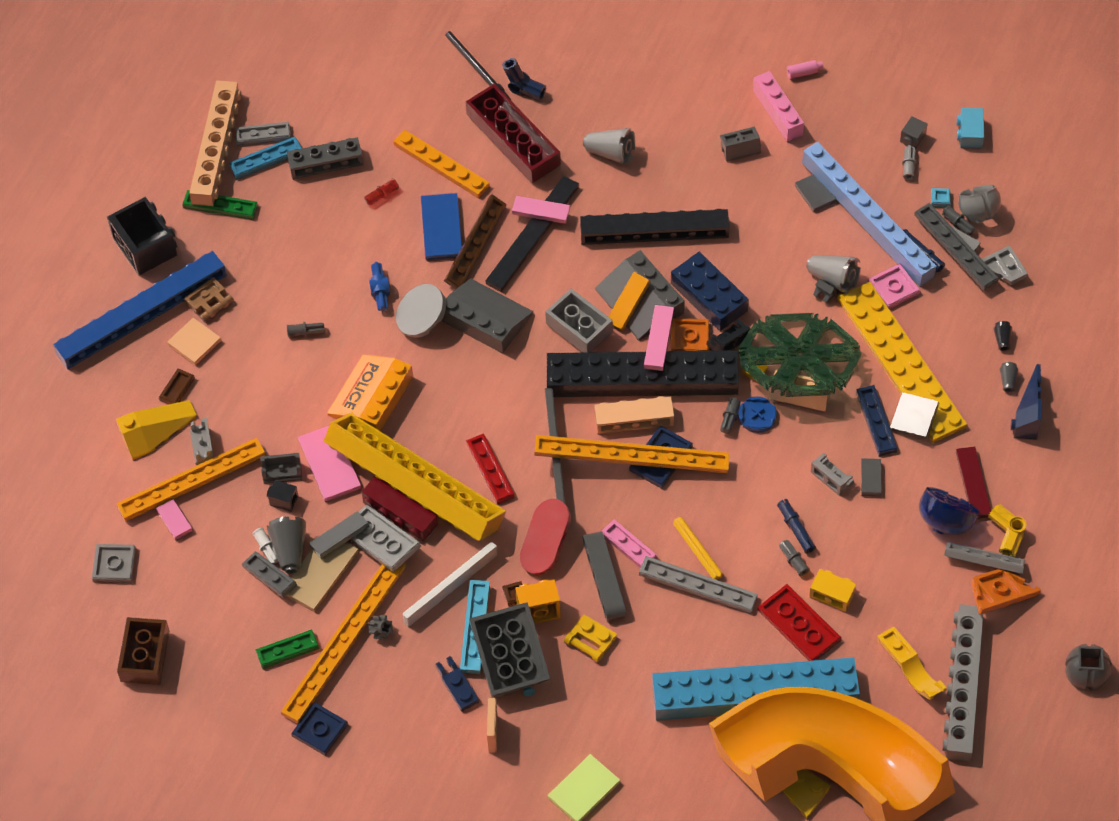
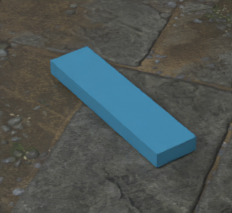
M292 137L229 163V167L237 180L288 159L287 151L302 148L296 137Z

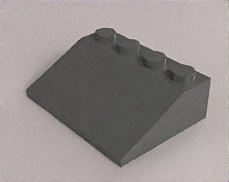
M641 250L626 258L595 287L597 293L613 309L633 272L651 281L626 325L638 341L650 334L655 305L674 307L673 318L684 314L685 308L684 299Z
M470 278L446 298V311L441 321L503 354L532 316L533 311Z
M528 602L469 619L491 698L496 699L550 680Z

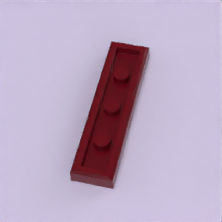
M974 446L956 449L971 518H986L989 516L991 508L976 448Z

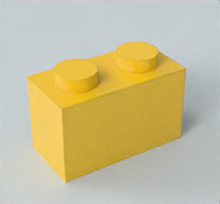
M819 569L810 587L809 597L846 612L855 594L856 583H853L848 578L836 576L831 571Z

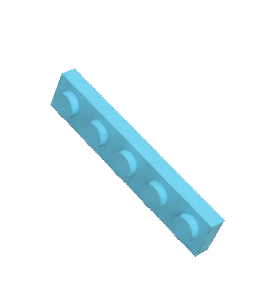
M470 580L460 671L462 673H481V661L469 619L487 614L490 581Z

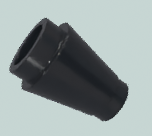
M1008 321L997 322L993 330L998 349L1001 351L1009 350L1012 326H1010Z

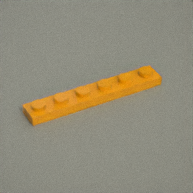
M405 129L393 141L394 146L477 198L490 187V183Z

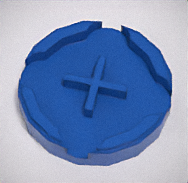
M759 396L748 398L740 405L738 411L741 425L748 431L756 433L769 430L775 424L777 417L776 407L768 399Z

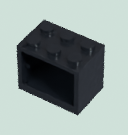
M146 197L107 216L113 240L138 276L177 256L176 248L178 246L174 240L175 234L172 228H167L162 214L158 215L155 204L149 202Z

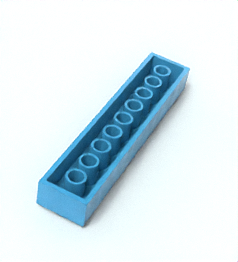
M855 657L652 673L656 721L721 716L756 694L785 687L819 688L842 693L857 699L860 696Z

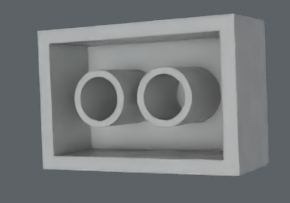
M572 288L545 311L546 324L581 352H592L613 333V320Z

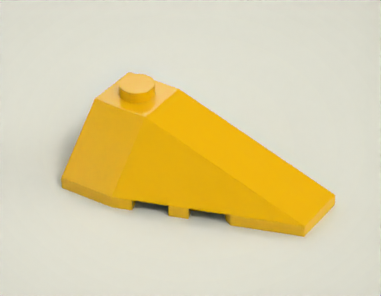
M188 400L135 411L117 418L116 422L132 460L152 453L156 446L170 439V435L184 428L197 417L191 401Z

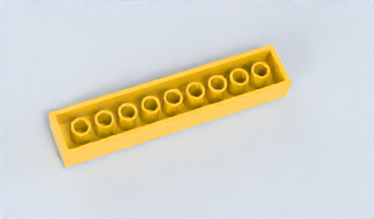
M352 413L330 422L323 442L328 444L331 449L339 451L347 459L358 463L361 468L369 470L378 479L391 484L394 489L402 491L408 498L416 500L424 508L435 512L441 519L449 521L455 528L463 530L475 540L480 541L499 530L506 510Z

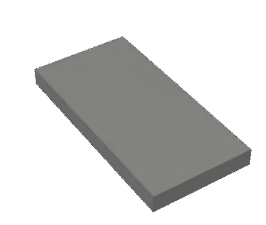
M366 505L359 511L370 527L350 539V541L392 572L399 568L421 547L420 542L370 506Z

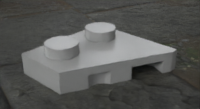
M1010 245L982 259L998 278L1010 285L1028 277V273Z

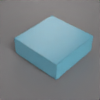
M932 188L931 205L933 207L949 206L950 189Z

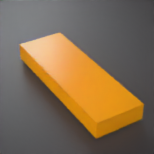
M633 272L608 316L613 320L614 326L624 330L651 283L650 280Z

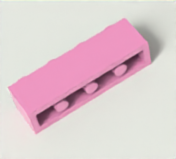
M768 71L754 77L753 91L786 142L803 136L804 122L771 72Z

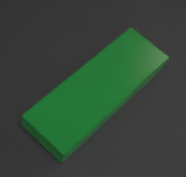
M311 629L255 650L261 667L264 669L318 650L319 646Z

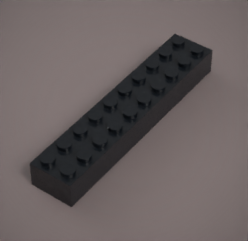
M667 351L663 371L644 369L646 352L547 353V388L553 389V397L738 395V351Z

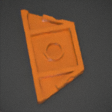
M997 569L975 576L971 581L977 610L980 615L1039 596L1041 589L1037 586L1035 589L1025 584V579L1004 569Z

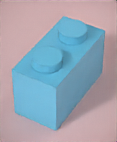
M961 108L960 115H957L956 125L960 126V130L957 129V140H960V148H982L984 141L983 108Z

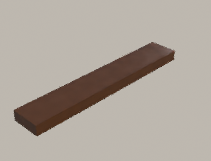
M493 194L486 201L444 279V282L454 289L465 283L507 205Z

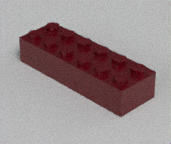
M492 84L466 101V114L531 183H534L561 165L560 151L495 84Z

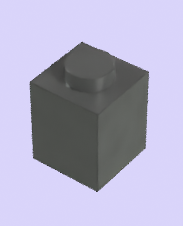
M911 116L901 131L900 142L905 146L911 145L917 149L927 133L928 123Z

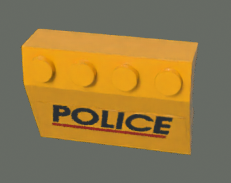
M362 355L327 412V415L339 419L352 413L381 432L413 379L412 365L396 358Z

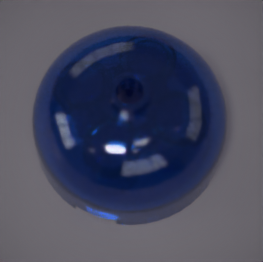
M927 487L919 502V512L923 520L933 527V531L939 534L961 535L968 532L974 526L978 518V508L963 498L959 499L948 494L949 492Z

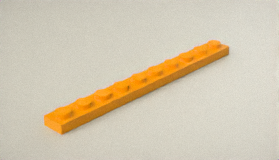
M536 435L534 456L728 473L729 453L543 435Z
M404 563L394 572L383 564L381 565L282 709V716L297 724L301 721L404 571Z

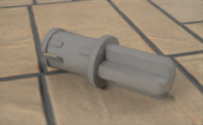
M908 145V147H905L902 165L904 166L903 179L910 181L915 178L914 171L917 161L915 160V147Z

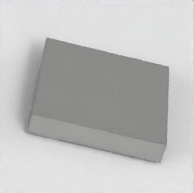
M96 544L92 581L132 583L136 546Z

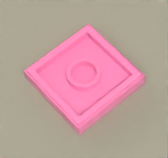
M901 264L868 279V282L872 283L889 309L920 294V289Z

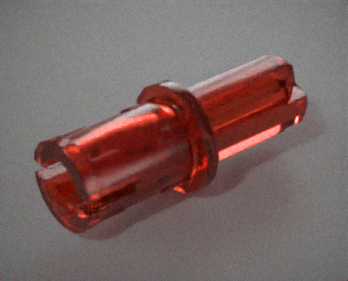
M392 178L384 185L377 186V189L366 195L364 200L367 205L371 206L380 199L387 198L388 194L399 189V185Z

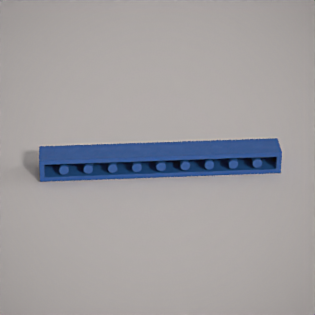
M213 251L202 255L198 260L187 264L184 268L170 274L164 280L156 282L152 287L139 292L135 297L124 301L112 310H108L104 315L91 320L87 325L76 329L65 338L59 339L53 344L56 355L67 369L72 368L185 301L184 298L211 278L214 277L219 281L226 277L225 265Z

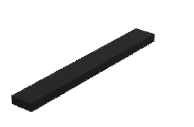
M563 176L545 201L567 204L579 188V183ZM532 218L485 280L486 284L502 292L553 221Z

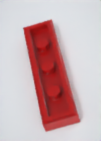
M484 433L466 440V444L496 504L498 505L515 498V494Z

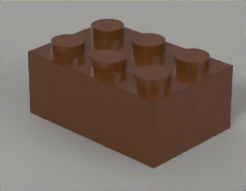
M127 617L117 668L120 682L161 684L170 632L167 620Z

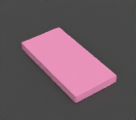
M329 426L298 437V441L325 502L361 489L360 482L350 460L323 442Z

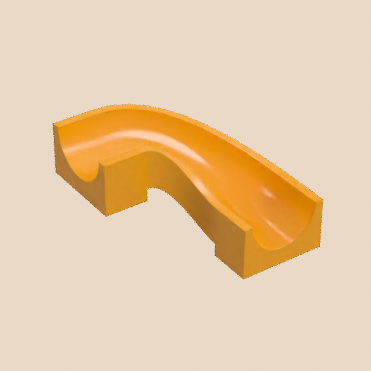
M810 687L772 689L756 694L741 702L709 723L718 756L765 802L798 781L797 771L802 769L820 772L839 784L863 805L864 813L872 821H914L955 793L948 759L926 739L886 711L842 693Z

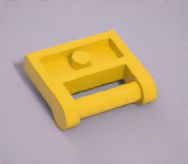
M583 614L571 632L566 635L564 643L575 646L590 655L592 660L599 662L616 640L617 633ZM579 636L583 638L584 640L588 641L589 643L593 644L599 649L595 650L589 645L578 640L576 637Z

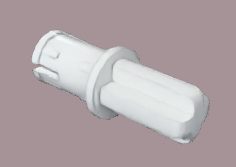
M264 528L256 529L252 534L260 545V551L264 552L268 561L272 564H277L276 553Z

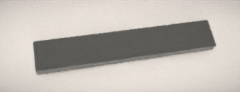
M930 203L915 211L914 215L983 291L999 281L997 275Z

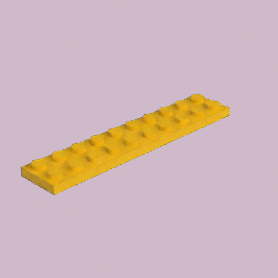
M868 282L850 290L847 294L839 295L837 301L900 395L903 392L940 403L928 435L932 443L965 429L967 423L872 283Z

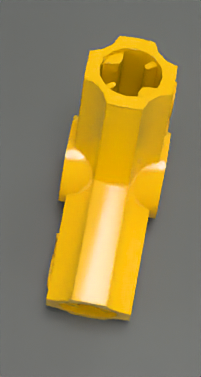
M999 504L992 509L988 518L1006 531L999 552L1003 555L1015 557L1024 537L1027 523L1024 518L1013 515Z

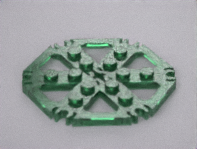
M813 313L770 314V316L765 317V322L759 319L758 323L755 321L738 349L741 367L767 391L770 387L771 393H774L775 390H781L780 396H784L786 392V397L830 395V393H835V387L843 390V386L846 387L861 362L862 355L859 352V343L835 321L830 319L828 322V317L819 320V314H815L813 318ZM802 320L807 323L798 338L781 325L783 321L797 322ZM828 330H833L844 340L843 343L818 344L824 333ZM757 333H760L775 346L755 347L751 343ZM827 362H849L842 373H835L825 364ZM781 364L774 376H767L756 366ZM803 370L817 385L798 386L794 383Z

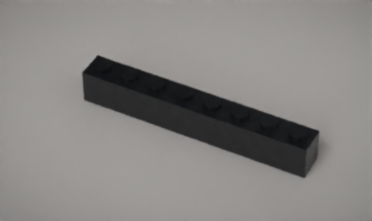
M728 209L580 216L581 245L729 238Z

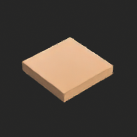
M192 318L167 343L169 347L196 366L221 342V338L195 318Z
M488 698L489 753H496L498 728L497 702L495 698Z

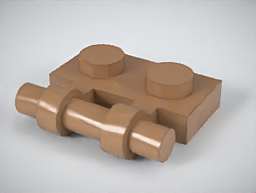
M214 277L184 298L185 303L196 314L201 310L204 311L200 315L202 321H206L208 318L212 319L216 316L215 313L222 308H227L234 299L230 294L225 298L222 296L226 293L225 288ZM215 300L218 302L212 307L209 306Z

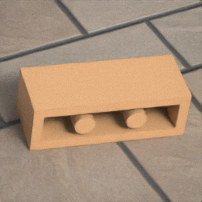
M776 370L771 381L769 399L826 411L830 400L832 382Z

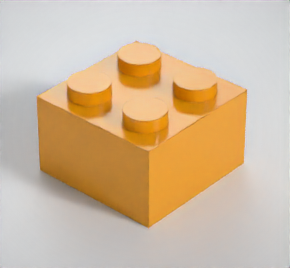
M555 579L542 580L539 583L523 584L516 587L517 605L528 602L534 624L561 619L560 598Z

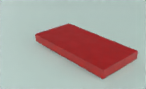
M788 584L784 585L757 608L808 661L818 660L841 641L842 637Z

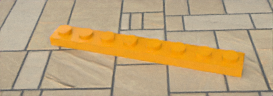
M255 438L116 503L117 508L126 522L248 465L262 456H266L265 451L258 439Z

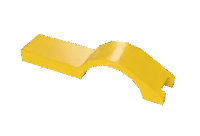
M895 627L877 636L878 642L901 667L907 681L919 694L932 700L936 694L947 691V687L941 680L937 682L929 676L922 666L917 652Z

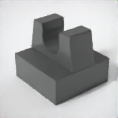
M818 279L813 295L819 297L821 293H824L825 297L822 301L828 303L833 296H836L839 290Z

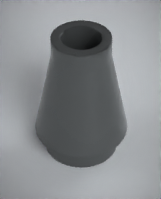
M1005 362L1001 365L1000 374L1003 391H1014L1019 371L1016 363Z

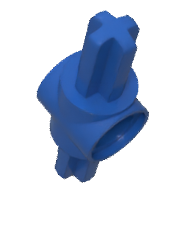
M374 262L371 265L372 277L369 280L371 296L376 299L378 311L384 312L388 309L389 282L388 277L383 275L382 264Z

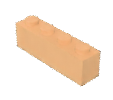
M660 396L653 399L641 398L634 401L622 400L616 403L603 402L595 405L597 434L659 428L660 425L663 427L674 426L671 397Z

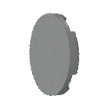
M422 284L410 290L401 300L396 312L398 328L412 338H419L429 334L430 330L438 322H441L446 311L445 296L440 289L431 284Z

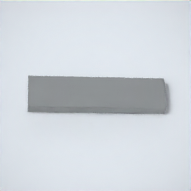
M947 542L944 554L947 557L1021 574L1025 564V560L951 542Z

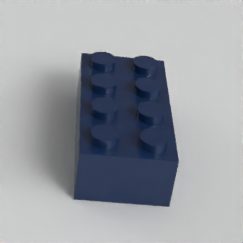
M700 251L671 271V285L706 319H709V322L719 331H722L748 312L749 299Z

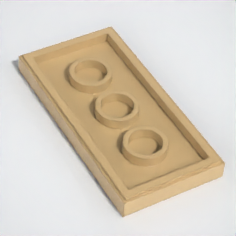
M344 543L322 559L312 549L301 563V568L292 575L291 578L296 581L297 585L286 597L315 612L358 554V549L348 543Z

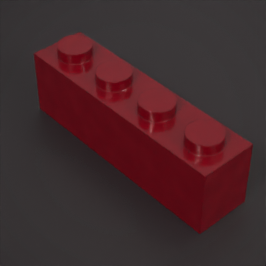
M376 476L361 491L365 505L373 507L382 516L391 519L396 526L406 529L416 539L419 538L425 541L438 526L436 514Z

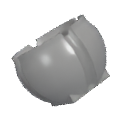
M994 185L973 187V191L967 189L960 192L958 204L962 214L967 219L980 223L998 217L997 213L1001 206V196Z

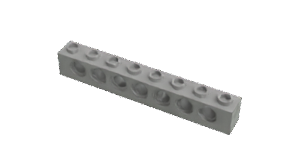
M960 604L958 612L954 611L953 623L957 624V628L953 629L952 641H955V647H951L950 659H954V663L949 667V677H952V684L948 683L947 695L951 696L950 702L946 703L945 714H949V720H945L944 732L948 733L947 739H943L942 751H946L947 759L970 762L973 749L983 614L980 615L978 613L977 606ZM963 626H969L971 629H965ZM962 644H968L970 647H963ZM960 662H966L969 665L964 666ZM959 680H965L967 683L962 684ZM962 698L965 702H959L957 699ZM959 716L964 718V720L959 721L955 717ZM954 735H960L963 739H956Z

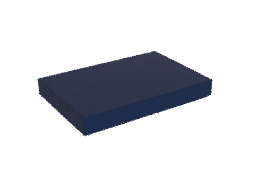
M661 425L646 444L691 449L693 447L692 442ZM630 465L629 467L630 472L661 489L676 470L674 468Z

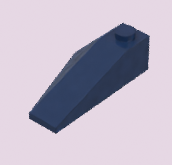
M1041 364L1036 365L1016 411L1015 419H1011L1010 430L1014 431V438L1037 440L1042 420V399H1040Z

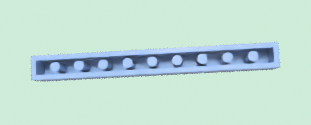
M819 142L803 151L802 164L837 198L838 202L897 264H901L919 287L934 278L936 265Z

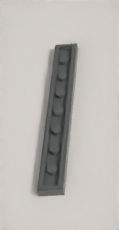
M545 388L549 436L558 437L553 389ZM552 457L556 499L565 504L560 458Z

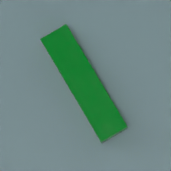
M187 190L182 204L185 209L254 220L258 207V202L221 195H218V199H215L213 206L191 204L190 190Z

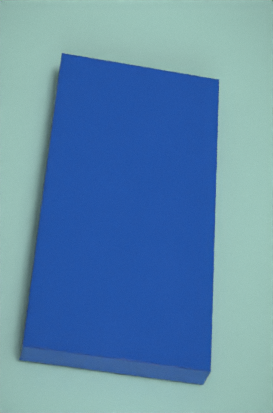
M457 193L421 196L425 259L456 258L462 248Z

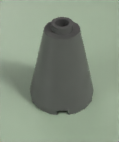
M289 516L276 518L269 522V526L267 525L270 540L281 570L288 574L296 573L301 568L306 521L300 517H295V520H289Z

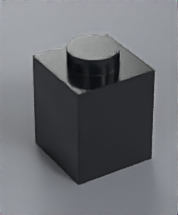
M275 480L273 486H270L267 491L270 506L292 512L299 496L297 486Z

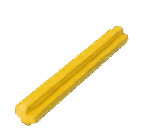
M683 517L675 519L674 526L710 576L715 580L721 579L723 577L722 571Z

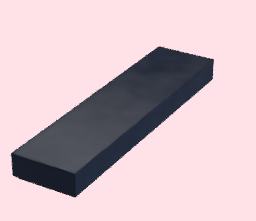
M875 385L856 389V395L878 456L897 452L898 448Z

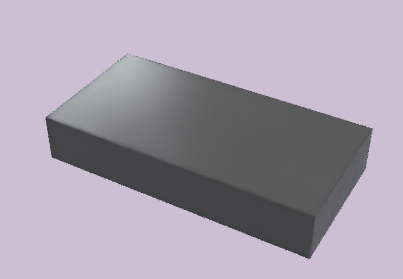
M861 458V496H881V459Z

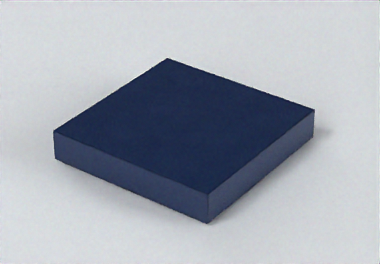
M314 702L291 735L326 756L348 726V721Z

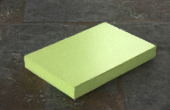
M590 754L548 794V799L573 821H582L620 783V779Z

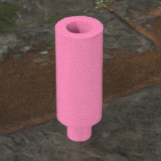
M813 60L787 66L788 77L793 79L818 73L819 69H823L822 61L816 63Z

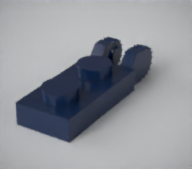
M449 656L446 660L452 672L446 674L440 662L436 663L435 666L441 675L444 685L462 712L479 703V699L460 671V668H457L456 663Z

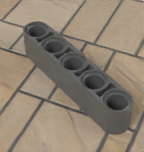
M599 531L582 535L606 620L625 617V605L603 532Z

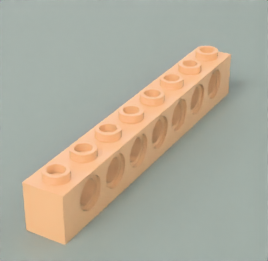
M216 80L189 193L191 204L213 206L215 199H218V185H221L222 182L221 171L225 169L224 158L228 156V142H231L232 139L231 128L235 126L234 115L238 113L237 102L241 100L242 92L238 88V82Z

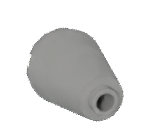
M631 128L592 132L584 137L583 146L586 151L628 165L633 158V155H630L631 149L635 150V133L630 131Z
M813 255L808 259L806 265L809 273L845 294L849 292L851 287L855 288L861 271V267H858L857 263H860V260L856 257Z

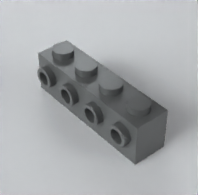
M358 137L287 151L292 180L364 165Z

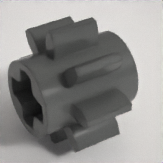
M387 615L373 616V620L368 623V633L374 634V639H387L388 635L393 632L392 621L387 620Z

